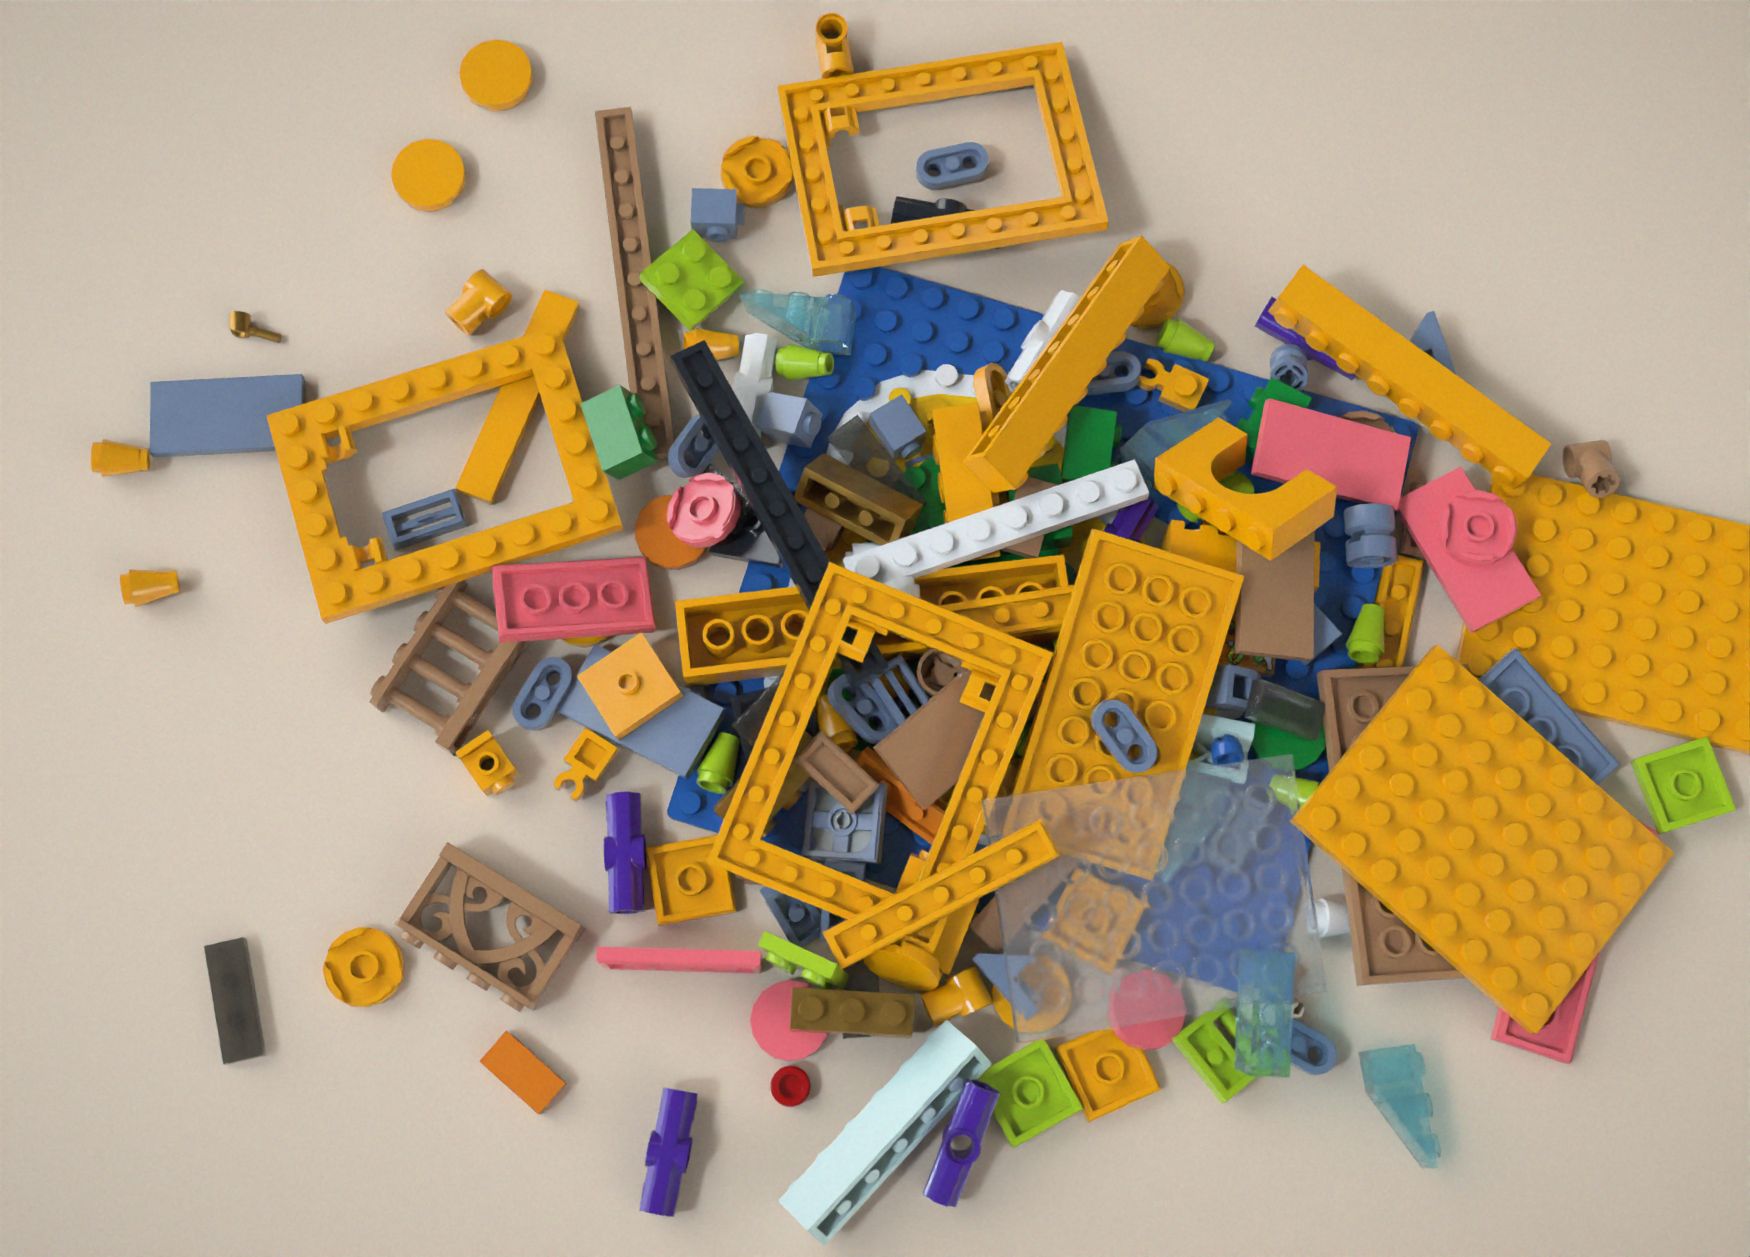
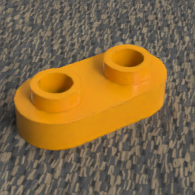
M996 363L985 365L977 369L974 374L973 387L977 396L979 412L986 411L988 426L1012 394L1008 385L1004 382L1007 378L1006 372Z

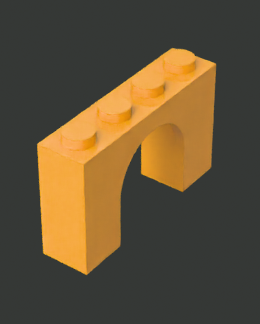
M1219 417L1155 458L1154 489L1270 561L1334 517L1337 486L1308 469L1281 487L1261 494L1235 492L1218 483L1245 464L1247 434Z

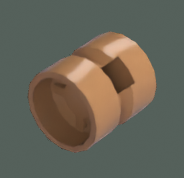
M934 649L924 653L918 663L916 679L929 699L965 669L960 667L962 660Z

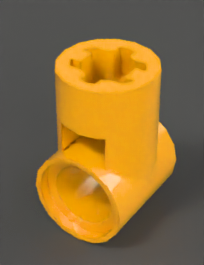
M837 13L823 14L818 18L815 25V46L818 52L821 77L823 79L853 74L847 22ZM829 32H834L838 34L839 37L836 39H827L824 37V35Z
M480 269L466 281L462 289L463 295L445 311V314L459 330L470 336L487 317L493 319L499 316L510 304L512 294L487 271Z
M977 966L948 978L944 981L946 985L938 989L936 987L933 990L920 994L922 1003L934 1027L942 1025L945 1020L950 1021L953 1016L960 1014L962 1018L994 1003Z

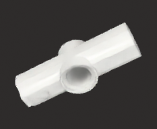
M1061 290L1054 298L1042 320H1039L1031 329L1022 343L1021 348L1023 351L1004 381L1011 392L1018 386L1081 297L1077 294Z
M754 333L745 337L739 373H735L732 389L761 439L762 431L756 427L768 392H773L774 379L772 378V373L775 366L778 342L777 339H773L766 334Z

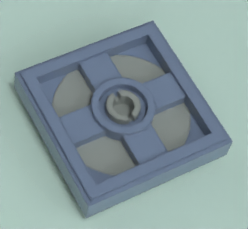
M809 780L802 857L814 861L839 860L881 864L888 785L878 783L880 786L852 815L816 780Z

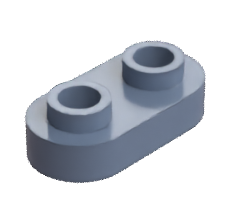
M974 142L929 150L923 153L917 161L916 177L922 186L931 190L980 180L987 172L988 153L984 147ZM973 162L976 167L968 169L963 164ZM936 169L941 174L934 177L929 175L928 171Z
M1124 351L1111 352L1106 358L1107 365L1104 370L1092 378L1086 387L1088 389L1086 395L1122 392L1134 388L1139 382L1141 364L1137 357ZM1123 373L1126 377H1117L1116 374Z
M700 414L690 419L669 449V465L672 471L681 478L702 474L719 450Z
M548 657L541 660L515 699L513 715L522 728L529 731L541 730L551 722L556 714L557 707L574 679L571 668L563 659ZM553 673L561 675V680L556 685H550L547 681L548 677ZM533 706L541 708V713L536 718L528 717V710Z
M843 674L829 686L828 700L830 705L864 741L878 744L897 727V723L879 695L867 682L853 689L847 677ZM842 691H846L850 695V702L843 699ZM869 719L876 722L877 730H873L869 726Z
M1113 699L1104 700L1097 704L1091 714L1092 728L1117 763L1125 770L1134 773L1144 772L1151 768L1157 758L1156 744L1131 709L1125 703ZM1114 712L1117 716V721L1115 725L1108 727L1104 722V718L1107 713ZM1133 744H1137L1140 748V754L1135 759H1131L1128 755V749Z
M1275 1014L1267 1017L1259 1027L1258 1038L1262 1047L1309 1075H1320L1330 1071L1335 1065L1337 1051L1333 1042L1328 1037L1285 1014ZM1275 1027L1282 1029L1284 1032V1040L1281 1043L1274 1041L1272 1038V1031ZM1311 1047L1316 1048L1320 1053V1058L1316 1063L1311 1062L1307 1056V1052Z

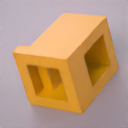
M489 730L455 752L486 796H489L491 793L499 795L505 792L515 783L513 778L519 775V772ZM493 758L495 761L494 767L488 771L482 770L481 764L487 759Z

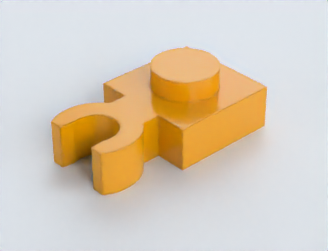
M1148 359L1144 368L1153 371L1156 377L1147 379L1140 375L1137 385L1147 391L1155 389L1162 391L1158 401L1192 416L1209 379L1177 364H1174L1170 373L1164 370L1163 365L1159 361Z
M585 727L563 759L565 763L572 767L569 771L562 772L556 777L553 785L554 788L560 791L564 783L568 781L575 782L576 789L570 797L577 802L584 795V782L587 777L597 783L618 753V748Z

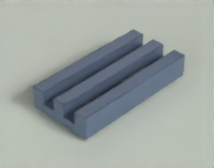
M455 488L382 512L391 544L395 551L468 527ZM448 502L452 504L449 508L394 526L393 521ZM456 516L454 519L398 537V534Z
M901 654L887 662L889 669L883 674L911 716L917 709L891 670L896 666L898 667L921 705L925 704L929 697ZM881 674L869 680V682L899 726L906 719L879 679L883 675Z

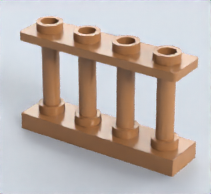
M465 580L437 589L435 594L436 602L429 612L424 611L419 616L414 625V631L416 632L408 644L403 643L400 645L392 659L394 665L386 677L382 675L377 679L370 692L372 696L370 703L382 713L392 703L435 729V734L438 736L435 743L453 756L456 755L455 752L460 749L530 642L499 643L494 651L489 650L487 652L443 626L442 624L454 606L498 631L496 612L463 593L468 586ZM433 638L479 665L478 669L481 672L473 684L471 682L467 684L461 682L421 657ZM412 670L458 697L457 702L460 704L452 716L446 715L444 717L399 690Z

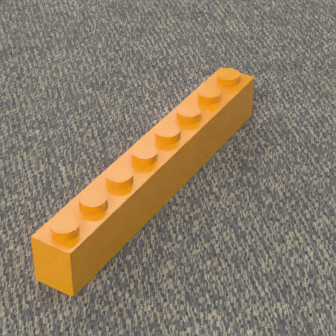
M1142 235L1119 243L963 462L993 493L1016 490L1024 484L1028 478L1027 471L1033 462L1040 459L1048 450L1049 446L1047 443L1052 435L1067 423V414L1073 405L1079 403L1088 392L1086 387L1092 378L1104 370L1107 365L1106 358L1112 350L1123 343L1126 338L1125 331L1131 323L1142 316L1145 311L1144 304L1149 297L1157 293L1163 286L1164 282L1162 279L1170 269V266Z
M1305 265L1300 267L1268 310L1281 326L1293 329L1300 334L1311 348L1323 351L1336 361L1339 368L1362 379L1373 393L1385 396L1398 405L1401 413L1409 418L1420 421L1429 428L1430 433L1434 437L1449 442L1460 450L1463 458L1471 463H1478L1489 471L1492 478L1501 485L1509 486L1514 490L1527 480L1551 446L1549 441Z

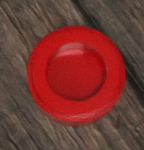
M785 1066L773 1075L770 1089L772 1096L779 1104L786 1107H795L802 1104L808 1098L811 1083L808 1075L801 1068Z

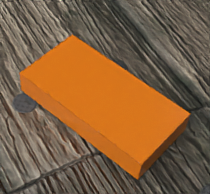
M507 1030L479 1061L538 1115L543 1113L567 1085L562 1078Z

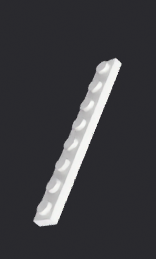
M1134 459L843 558V566L848 570L882 584L906 576H912L915 579L1148 499L1149 491Z

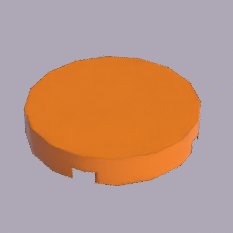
M663 495L651 500L640 511L635 523V540L641 555L646 557L652 565L670 570H682L694 565L705 554L708 547L695 548L685 545L674 535L667 522L668 505L673 495Z

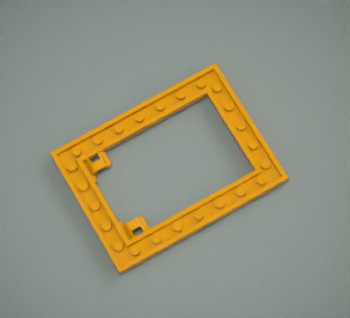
M1063 42L777 86L813 277L1108 229L1109 221ZM1034 86L1061 197L881 226L879 225L876 207L859 206L848 208L844 211L843 205L838 206L827 148L831 147L830 139H834V134L839 130H847L849 136L860 134L856 113ZM864 221L867 223L868 228L854 230L853 225L856 222Z
M558 325L266 415L321 619L325 624L491 572L494 565L517 564L624 530L606 473L602 471L581 407L583 402ZM530 376L535 377L574 502L388 560L381 537L369 539L370 544L364 547H356L354 544L349 546L347 537H342L324 472L328 471L326 463L338 462L358 453L352 434L353 431ZM340 436L341 443L339 445H328L327 439ZM375 560V565L362 567L363 563Z
M829 562L707 863L845 919H849L895 895L760 839L835 654L838 653L862 663L874 633L877 632L886 636L888 631L962 660L960 667L971 671L959 703L983 712L984 716L917 883L973 854L1053 653ZM846 627L858 631L852 645L841 641ZM985 683L995 687L990 701L979 697ZM949 914L899 939V941L913 943L933 954Z

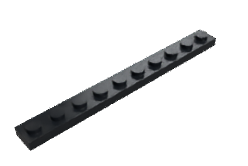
M703 340L670 355L672 366L810 611L830 562L706 341ZM846 627L841 641L852 645L858 631ZM873 638L862 663L841 654H835V658L853 689L887 672L889 669Z

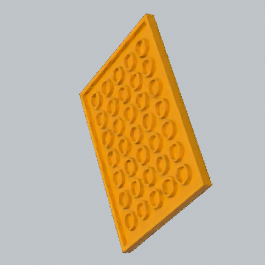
M1531 474L1527 480L1514 490L1509 486L1499 484L1491 476L1488 492L1500 497L1503 500L1502 502L1508 508H1511L1516 517L1517 534L1511 548L1541 596L1530 604L1472 634L1463 622L1456 661L1460 664H1467L1468 671L1479 679L1508 651L1516 648L1574 713L1689 741L1708 737L1711 746L1750 755V525L1614 493L1606 497L1595 498L1589 495L1584 486Z
M1438 644L1430 648L1290 820L1296 828L1529 1034H1537L1674 854L1668 846Z

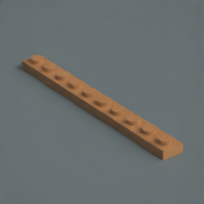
M631 107L595 111L630 392L637 393L645 405L646 414L643 417L646 426L652 430L656 438L657 447L654 450L657 459L668 458L669 449L675 442L657 299L638 279L640 273L652 264L632 109Z

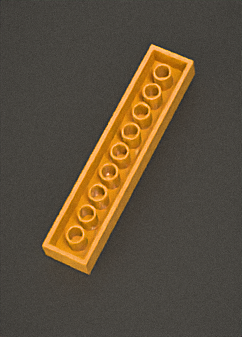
M1064 554L946 568L914 579L915 584L920 585V598L937 606L1068 586ZM796 586L675 601L683 678L686 687L783 675L809 613V609ZM1061 628L1010 636L1027 643L1052 642L1058 639ZM888 631L886 636L877 632L873 635V639L886 662L899 654L905 660L921 659L924 653L932 649H927L925 645L902 638L900 635ZM835 657L829 670L841 668Z

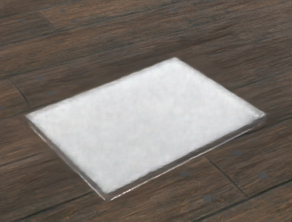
M1292 754L982 799L988 846L1041 818L1060 854L1059 857L995 889L1017 1043L1021 1044L1328 992L1305 837L1290 822L1300 809Z

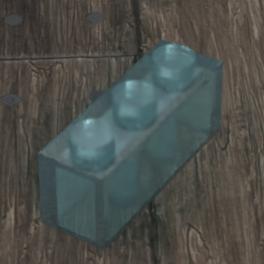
M1240 948L1234 1070L1250 1076L1290 1077L1295 953L1276 949Z

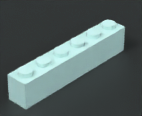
M945 1020L938 1029L928 1036L926 1042L919 1050L901 1065L894 1077L874 1094L869 1104L857 1117L847 1123L843 1132L827 1149L817 1156L815 1162L807 1171L789 1186L779 1202L810 1234L825 1246L955 1105L966 1078L977 1080L992 1063L971 1040Z

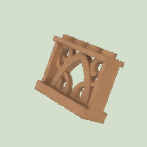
M447 842L432 870L395 923V925L404 930L400 937L418 949H421L424 943L437 951L433 958L454 970L457 964L467 969L470 973L466 979L485 991L488 990L490 985L504 993L500 1000L515 1010L521 1012L524 1006L534 1010L571 949L579 941L586 929L581 924ZM451 866L457 867L450 897L434 894ZM480 887L486 890L487 899L483 903L472 904L465 902L466 895L475 899L474 891ZM504 898H507L511 901L506 915L507 928L517 943L493 950H475L468 934L465 910L474 913L489 911L499 905ZM434 903L450 905V914L438 912L431 917L441 919L442 927L439 931L431 932L424 928L421 915L427 906ZM523 915L529 916L532 920L529 928H522L530 935L525 939L516 927L517 919ZM560 931L564 934V937L545 965L536 949ZM453 935L461 955L440 942ZM528 954L535 962L536 978L530 985L518 987L511 982L509 973L514 968H520L523 976H525L526 965L520 957ZM500 963L498 966V978L477 965Z

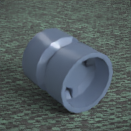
M1368 503L1351 506L1344 510V531L1346 535L1351 537L1345 543L1346 564L1354 568H1379L1392 565L1398 561L1396 539L1390 536V533L1395 530L1393 506L1381 503Z

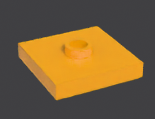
M642 632L577 675L618 740L684 696Z

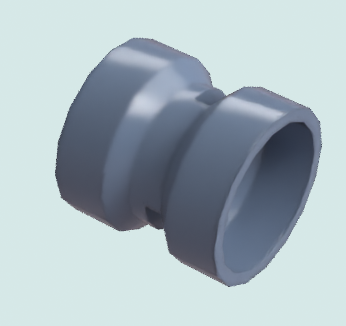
M1285 344L1276 348L1270 358V379L1272 377L1298 391L1303 390L1308 381V359L1305 351L1294 344Z

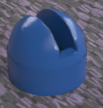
M1224 734V740L1220 737L1214 739L1211 744V756L1215 766L1231 767L1244 760L1243 748L1238 738L1230 734Z

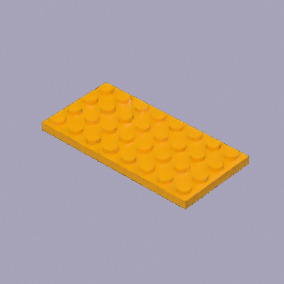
M1091 529L999 835L1006 837L1041 818L1059 853L1152 881L1242 586L1243 575L1107 532ZM1113 699L1125 703L1131 709L1156 744L1157 758L1151 768L1144 772L1134 773L1125 770L1117 763L1092 728L1091 714L1097 704L1104 700ZM1114 712L1107 713L1104 718V722L1108 727L1115 725L1117 721V716ZM1133 744L1128 749V755L1131 759L1137 758L1140 754V748L1137 744Z

